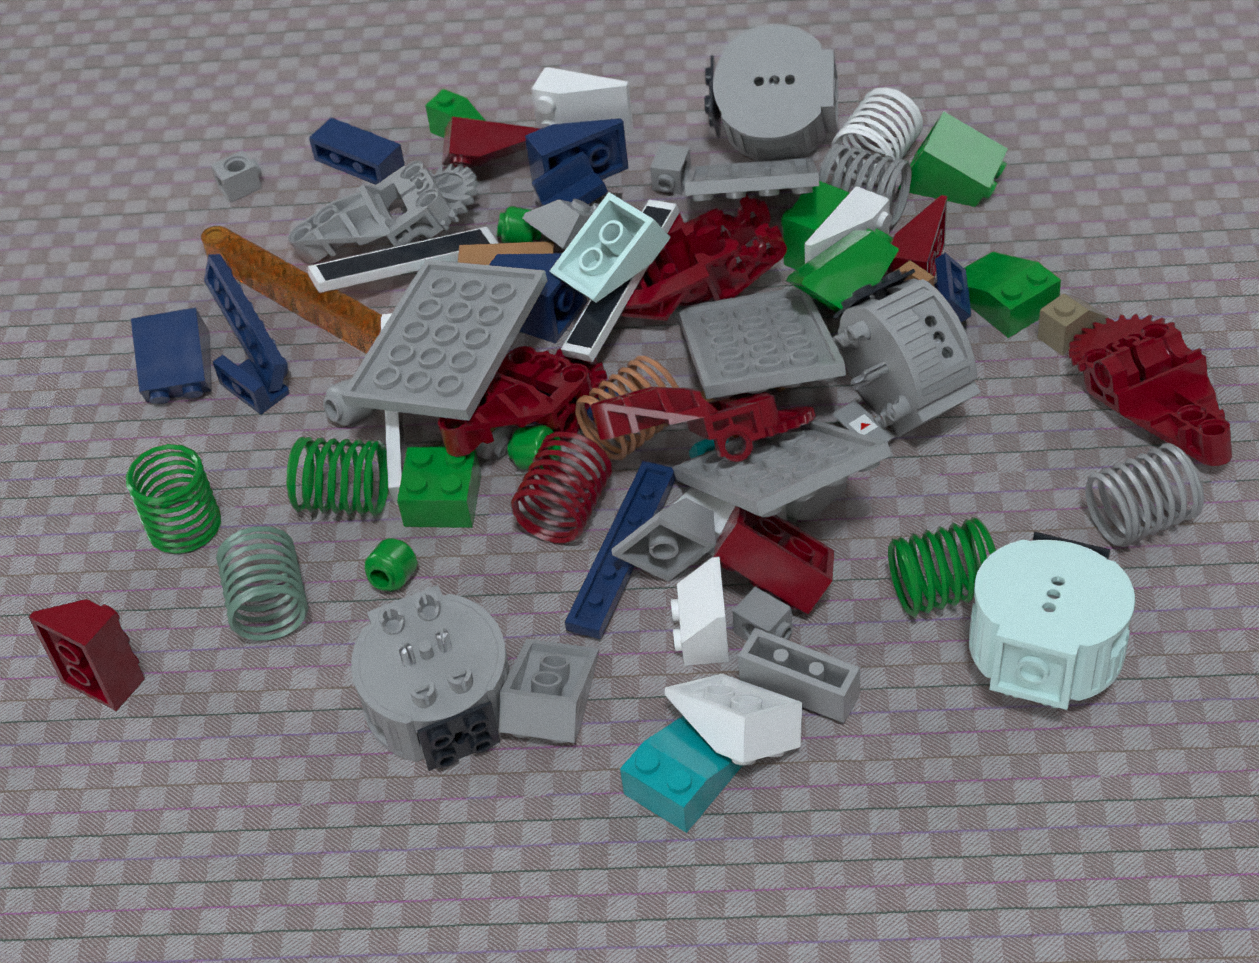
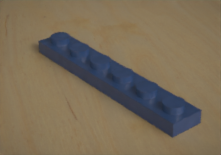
M208 254L204 276L205 284L268 391H281L283 379L288 374L287 360L280 354L275 340L269 336L264 322L257 316L252 302L248 301L241 284H238L234 278L230 266H227L221 254Z
M642 461L565 620L566 631L601 639L635 567L613 556L612 548L661 511L676 479L672 467Z

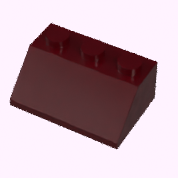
M735 506L716 541L713 557L720 558V565L731 572H739L747 577L754 587L762 591L768 590L793 610L800 609L809 614L833 581L835 550L776 514L769 517H761Z
M88 599L33 611L28 616L61 683L117 711L145 680L139 667L140 661L129 645L130 639L119 623L120 616L112 607L106 604L100 606Z

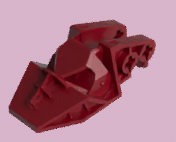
M746 194V197H742V200L739 201L741 206L738 208L737 216L735 217L730 214H724L722 209L718 210V208H715L684 223L679 213L667 233L671 238L646 269L620 316L667 321L678 305H694L714 297L715 301L737 296L778 263L787 251V246L778 226L769 228L771 215L765 201L756 198L749 199ZM753 211V213H754L756 216L753 217V218H750V216H751V213H750V212ZM723 225L727 230L721 232V226ZM757 236V239L752 242L753 245L747 248L746 244ZM769 242V244H770L771 247L768 248V249H766V248H767L766 243ZM739 256L740 260H742V261L736 263V262H737L736 257Z

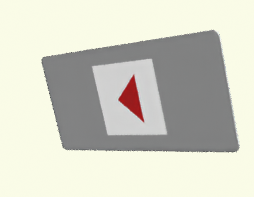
M856 401L833 413V416L850 431L886 442L894 438V435L886 428L881 429L874 421V417Z

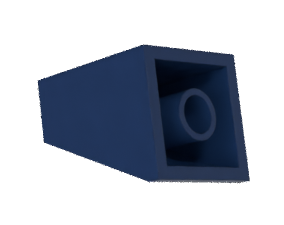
M563 253L497 254L489 265L545 270L547 283L519 332L556 344L587 303L585 295L550 272V269Z
M196 307L130 318L139 392L146 402L163 404L169 402L170 398L182 396L184 398H197L205 392L212 391L210 333Z

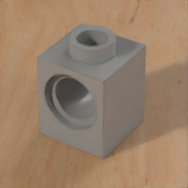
M660 143L650 167L653 191L682 195L685 188V180L691 166L690 147Z
M243 150L211 164L217 187L229 203L262 189L259 176L262 175L261 168L255 159L250 160Z
M754 587L733 610L734 633L745 640H748L754 628L786 640L790 638L793 632L791 607L757 587Z

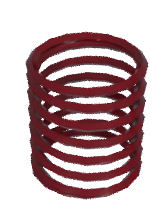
M554 432L547 435L541 443L538 453L532 460L533 463L529 466L528 472L525 474L522 483L511 500V510L518 523L534 536L553 543H569L579 539L583 533V529L587 525V521L602 495L601 492L612 474V463L606 452L593 440L573 432ZM557 437H570L586 443L601 456L605 472L600 462L586 449L568 441L553 439ZM558 445L580 452L596 466L600 477H597L596 473L585 461L575 455L561 450H548V448ZM549 455H558L572 460L582 466L591 475L592 479H587L580 471L569 464L551 460ZM560 468H563V469L569 471L570 473L574 474L575 476H572L571 474H569V473L563 471V470L560 469ZM544 475L552 476L557 481L573 487L578 493L569 491L561 485L549 481ZM539 485L547 486L551 490L567 496L572 502L565 501L552 493L546 492ZM587 488L589 492L585 493L583 489ZM528 495L532 502L553 515L566 518L574 517L576 521L561 522L550 519L529 506L524 497ZM534 495L544 497L551 502L561 505L569 512L556 510L544 504ZM577 498H583L584 502H580ZM520 500L526 511L536 519L549 525L576 528L569 532L545 529L528 519L519 509L518 502Z

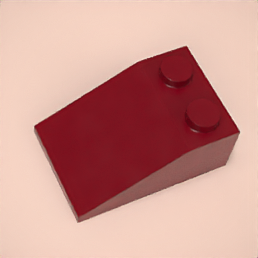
M452 116L445 128L442 165L453 164L456 168L459 164H462L464 168H474L527 149L525 135L542 128Z
M939 196L895 233L892 245L897 247L899 251L883 277L894 272L908 261H912L934 276L935 280V259L942 255L945 247L947 196Z

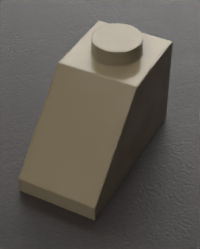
M1063 293L1040 310L1038 339L1063 356L1070 349L1069 343L1074 341L1075 334H1082V328L1093 329V322L1106 324L1105 318H1108V316L1084 300Z

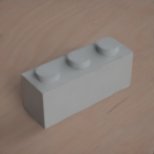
M754 628L738 655L739 678L741 681L802 702V707L845 723L860 695V667Z

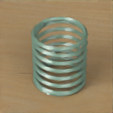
M253 526L239 530L226 538L218 548L216 560L231 630L240 637L255 641L273 640L284 637L296 630L306 619L309 607L306 601L293 539L283 530L270 526ZM252 532H271V533H274V534H278L279 536H276V535H273V534H264V533H254V534H249V535H245V536H241V535L248 534V533H252ZM252 539H271L284 546L256 543L243 546L225 558L226 553L233 546ZM255 549H273L286 556L259 553L246 556L228 567L229 562L234 557ZM258 559H275L281 562L280 564H258L248 566L238 572L233 571L236 567L248 561ZM271 569L257 574H246L256 570ZM279 571L284 572L282 575L276 574ZM260 580H273L259 586H245ZM281 581L286 582L284 585H277ZM238 590L244 591L240 594L236 593ZM280 593L287 594L278 601L264 606L248 607L242 605L244 602L267 600L276 597ZM291 597H294L288 606L279 612L266 616L249 617L237 612L238 609L247 612L266 611L278 607ZM298 603L297 608L289 617L269 626L250 627L236 620L266 622L284 615ZM300 613L299 619L292 626L281 632L269 635H253L244 632H269L281 628L293 621Z

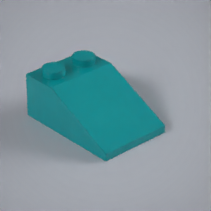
M682 716L643 741L622 765L620 773L624 795L687 833L743 765H737L732 762L731 758L716 753L688 720Z

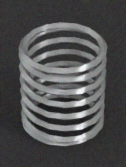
M835 144L829 149L823 160L819 172V181L826 183L831 166L839 154V164L835 170L831 185L840 188L845 163L846 176L842 190L847 192L856 166L857 177L854 188L856 186L861 188L863 178L868 170L866 190L871 192L879 173L876 194L882 196L890 177L885 197L890 199L891 207L896 179L901 171L900 194L889 228L892 227L899 220L909 194L911 183V167L909 162L900 158L894 161L888 155L882 158L879 153L871 155L867 150L860 153L859 149L855 147L849 150L845 145ZM851 154H856L855 159L852 161ZM863 156L867 157V160L864 164L862 158ZM874 159H877L879 162L877 163V165H876L875 168H874V161H873V160H874ZM887 161L890 165L885 171V162Z
M1163 443L1159 449L1151 448L1147 454L1139 453L1135 459L1127 458L1123 464L1115 463L1111 469L1103 468L1100 473H1092L1087 479L1085 490L1087 505L1096 526L1108 541L1118 547H1126L1135 540H1143L1147 535H1155L1159 530H1167L1171 525H1178L1183 520L1197 517L1202 512L1205 499L1203 485L1192 460L1182 449L1171 443ZM1166 450L1176 455L1189 477L1193 495L1191 510H1187V493L1183 479L1177 466L1164 453ZM1162 459L1170 468L1177 482L1181 504L1174 497L1169 479L1163 470ZM1142 460H1145V466L1140 463ZM1130 465H1134L1133 471L1128 468ZM1151 465L1157 472L1161 487L1168 498V502L1164 499L1163 495L1157 487V484L1153 477ZM1118 470H1122L1121 476L1116 473ZM1140 471L1153 492L1156 507L1146 493ZM1129 478L1134 483L1140 495L1144 511L1141 509L1140 505L1134 497V494L1130 487ZM1095 479H1098L1099 494L1105 511L1114 525L1126 535L1125 538L1117 536L1100 514L1092 489ZM1104 483L1112 491L1116 504L1124 516L1126 527L1114 513L1107 498ZM1117 483L1120 485L1127 498L1132 516L1130 515L1125 499L1123 498L1120 490L1117 487ZM1163 507L1169 513L1168 518L1163 514ZM1151 512L1157 517L1156 522L1152 521ZM1139 516L1145 522V527L1139 525Z

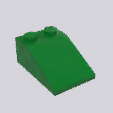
M992 251L964 267L967 274L971 309L1007 338L1012 337L1038 321L1040 310L1060 296L1061 279L1036 261Z

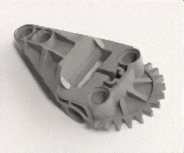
M412 161L377 185H362L358 187L359 193L332 201L294 227L288 235V241L307 264H313L328 254L331 257L337 255L335 250L344 243L357 242L359 245H363L387 236L394 247L410 244L412 239L419 235L426 236L425 240L433 239L432 237L443 229L448 230L451 221L458 222V214L467 213L468 210L465 206L474 203L472 196L478 194L475 187L479 183L473 171L469 167L464 168L462 164H459L456 168L453 164H450L446 170L443 166H440L436 174H433L422 161ZM402 197L408 211L394 219L389 210L390 204L395 199Z

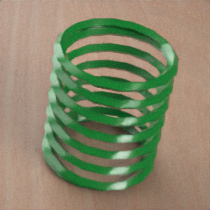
M299 437L291 448L287 464L286 485L291 506L297 512H301L306 508L312 513L318 508L324 514L331 508L335 514L340 513L344 509L348 515L357 510L362 516L369 510L373 516H377L384 508L388 495L386 447L380 440H369L364 443L359 439L352 443L349 439H343L339 442L336 438L329 439L328 441L324 438H317L314 441L311 437ZM322 444L323 448L320 452L318 445ZM332 445L336 446L334 452L331 449ZM305 446L307 455L302 473L303 502L298 506L296 498V473L299 457ZM344 446L349 447L347 453L344 451ZM358 446H360V447L362 448V449L360 450L359 455H358L357 450H356V447H358ZM376 452L379 466V494L377 505L374 509L372 504L374 482L372 461ZM314 454H315L316 465H317L316 471H315V464H314ZM327 455L329 463L328 497L325 506H323V466ZM340 455L342 469L340 482V500L338 506L336 507L334 497L336 488V466ZM352 458L354 465L353 498L349 508L347 500L348 471ZM365 458L363 487L365 501L362 507L360 501L361 471ZM313 485H314V488H315V498H314V502H313V504H312V506H311V504H310V498H311V495H312V492H313Z
M166 444L153 447L140 454L130 464L126 473V487L130 492V497L137 509V514L144 526L147 538L154 547L163 552L184 553L203 546L217 533L221 523L220 510L213 496V490L210 488V482L204 471L202 460L194 450L184 445ZM167 449L181 450V451H170V452L158 454V455L152 457L151 459L145 461V462L135 471L136 466H137L145 457H147V456H149V455H151V454H153V453H155V452H157V451H162V450H167ZM170 456L184 457L186 459H189L172 460L160 463L157 466L148 470L139 479L140 474L146 469V467L159 459ZM172 465H186L190 468H193H177L165 471L157 475L156 477L152 478L142 488L143 483L150 477V475L160 470L161 468ZM177 473L190 474L193 476L178 477L167 480L162 484L156 486L146 496L147 491L152 487V485L166 476ZM178 482H190L188 485L171 488L159 496L153 497L159 490L168 485ZM189 500L177 507L167 508L176 502ZM196 501H200L192 510L182 515L173 517L158 516L159 514L179 512L193 505ZM205 505L203 511L198 516L184 524L168 526L156 523L183 520L197 513ZM206 514H208L207 518L198 527L188 532L169 534L162 533L159 531H174L185 529L193 524L198 523ZM211 522L209 528L205 532H203L200 536L192 540L183 542H171L161 539L165 538L174 540L189 537L199 531H202Z
M972 517L970 520L965 519L962 527L952 522L948 531L939 526L935 535L926 529L922 539L920 536L912 533L909 543L900 536L898 539L892 538L888 546L889 568L897 596L902 607L909 615L916 618L920 610L929 614L933 607L943 610L946 604L956 607L960 600L969 603L975 597L976 575L981 567L980 563L982 565L987 559L978 528L985 539L989 554L991 555L996 551L992 537L981 520ZM955 532L964 551L969 579L958 553ZM942 536L944 537V540L947 544L955 575V581L947 563L942 542ZM929 540L937 558L941 582L932 560ZM975 543H976L977 550H978V553H979L980 563H979V560H978V557H977L976 548H975ZM916 544L918 546L919 552L923 560L927 577V583L923 576L920 563L918 560ZM895 546L898 566L906 589L914 603L913 609L909 605L899 579L895 559ZM963 584L968 590L967 596L962 593ZM949 586L955 594L954 599L949 597ZM936 590L942 598L941 603L936 601ZM922 591L928 600L927 607L922 603Z

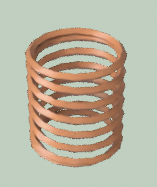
M637 356L627 364V368L621 367L618 370V375L612 374L608 378V382L602 381L599 384V389L593 388L589 392V396L583 395L576 401L575 414L584 435L596 442L610 459L622 461L626 458V455L634 452L635 448L642 446L644 441L650 440L654 434H658L663 430V427L668 426L665 423L640 430V435L637 433L626 434L630 436L631 442L625 439V435L615 437L614 439L621 443L622 449L612 445L608 440L599 439L597 429L591 422L585 409V403L590 404L591 407V404L616 397L615 391L619 395L628 393L625 385L632 391L644 389V387H652L638 373L637 366L645 370L659 387H666L655 371L641 361H646L658 369L671 384L672 388H679L668 370L658 361L648 356ZM596 394H599L600 400L596 399L594 396ZM600 443H602V444H603L606 448H608L609 450H611V451H613V452H615V453H617V454H619V455H614L613 453L609 452V451L606 450Z

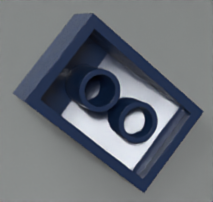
M621 118L552 124L525 135L532 181L580 152H584L587 155L594 173L601 180L629 169L624 121Z

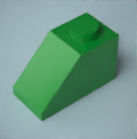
M442 89L425 105L430 133L444 138L445 128L452 116L486 121L466 97Z

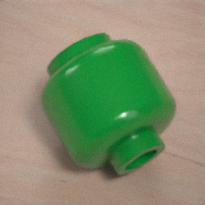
M509 206L505 213L500 212L496 237H501V243L540 241L541 232L522 219L524 214L532 209Z
M545 425L518 428L514 432L512 439L508 442L507 450L509 457L513 459L514 464L519 469L527 471L531 463H533L532 460L538 453L544 438L554 432ZM554 445L549 447L548 450H561V446ZM549 455L551 460H558L560 457L558 455Z
M388 538L382 540L366 558L364 570L369 582L375 588L394 592L405 585L416 571L418 562L416 554L408 544L399 539Z

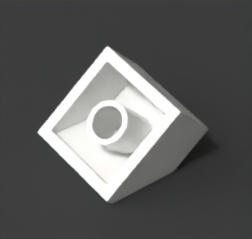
M712 557L677 583L678 599H671L673 621H680V629H673L675 652L683 651L684 666L729 662L720 558Z

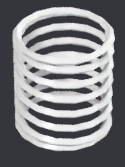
M887 87L875 88L865 95L863 101L860 102L853 114L850 115L848 121L845 122L832 141V147L837 143L842 145L843 142L851 150L847 142L848 135L854 147L859 149L860 153L863 152L864 149L853 137V134H856L857 138L871 150L885 154V156H891L894 161L898 158L902 159L921 133L923 118L919 108L905 94ZM887 95L896 98L898 101L903 103L912 115L914 127L911 118L907 115L903 108H901L899 105H897L891 100L875 96ZM883 102L894 107L905 118L907 125L909 127V133L907 131L906 125L902 122V120L899 118L897 114L892 112L887 107L869 103ZM868 109H878L892 116L901 126L904 137H902L901 132L897 129V127L893 124L892 121L887 119L882 114L870 111ZM870 116L879 118L887 123L896 133L897 138L893 137L888 129L880 123L871 120ZM863 122H866L871 128L866 127ZM863 136L876 142L880 148L868 143ZM837 155V157L835 158V161H836L837 165L839 164V156H838V155ZM889 162L885 164V171L890 165ZM853 173L852 178L856 180L857 175ZM864 177V178H863V183H866V184H867V179H868V178H865V177ZM876 177L874 184H878L879 177Z

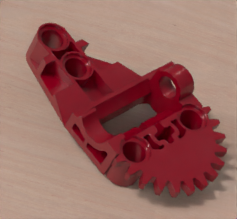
M1134 314L1131 319H1126L1124 315H1120L1118 321L1108 317L1105 318L1106 324L1093 322V329L1082 328V334L1074 335V341L1069 343V358H1071L1073 366L1077 365L1078 371H1083L1084 385L1089 394L1165 442L1182 449L1187 455L1204 465L1221 466L1231 461L1230 423L1225 420L1224 410L1219 409L1216 393L1207 374L1206 356L1202 354V349L1200 348L1192 351L1187 347L1182 338L1181 331L1175 328L1174 322L1165 324V318L1153 321L1152 315H1148L1143 319H1139L1138 314ZM1140 376L1145 380L1140 382Z
M530 346L514 348L506 354L469 421L439 418L438 425L447 453L455 457L468 455L482 442L485 444L494 442L492 432L497 427L508 425L522 428L532 422H536L550 427L553 432L578 433L580 425L575 414L576 401L583 395L589 396V392L593 388L599 389V384L602 381L607 382L606 379L608 377L603 363H598L597 357H595L593 362L566 357L561 349H558L554 355L549 353L548 350L536 352ZM585 403V409L587 410L590 404ZM559 437L560 439H563V440H564L565 438L571 439L570 437Z
M648 387L591 404L600 440L611 439L629 433H638L640 430L665 423L673 425L687 421L689 431L705 439H713L717 455L734 462L742 461L750 455L752 441L771 437L777 433L788 432V429L799 428L800 425L808 424L809 421L814 420L816 417L814 408L807 406L777 410L774 395H769L765 392L760 394L740 393L732 395V397L725 400L707 402L702 398L700 391L688 387ZM732 435H739L743 440V448L739 453L731 455L726 450V441Z

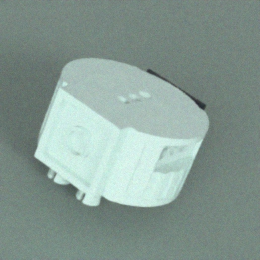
M1034 531L1033 541L1020 540L1005 545L992 553L983 562L975 580V604L973 603L969 648L978 669L985 677L991 678L989 690L1003 693L1006 696L1011 695L1013 698H1023L1042 703L1044 706L1050 705L1051 708L1067 710L1070 699L1080 701L1090 698L1105 690L1116 680L1125 660L1130 632L1128 629L1135 606V593L1125 571L1115 561L1109 560L1111 549Z

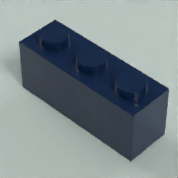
M332 117L309 137L315 161L374 185H377L405 166L401 144Z

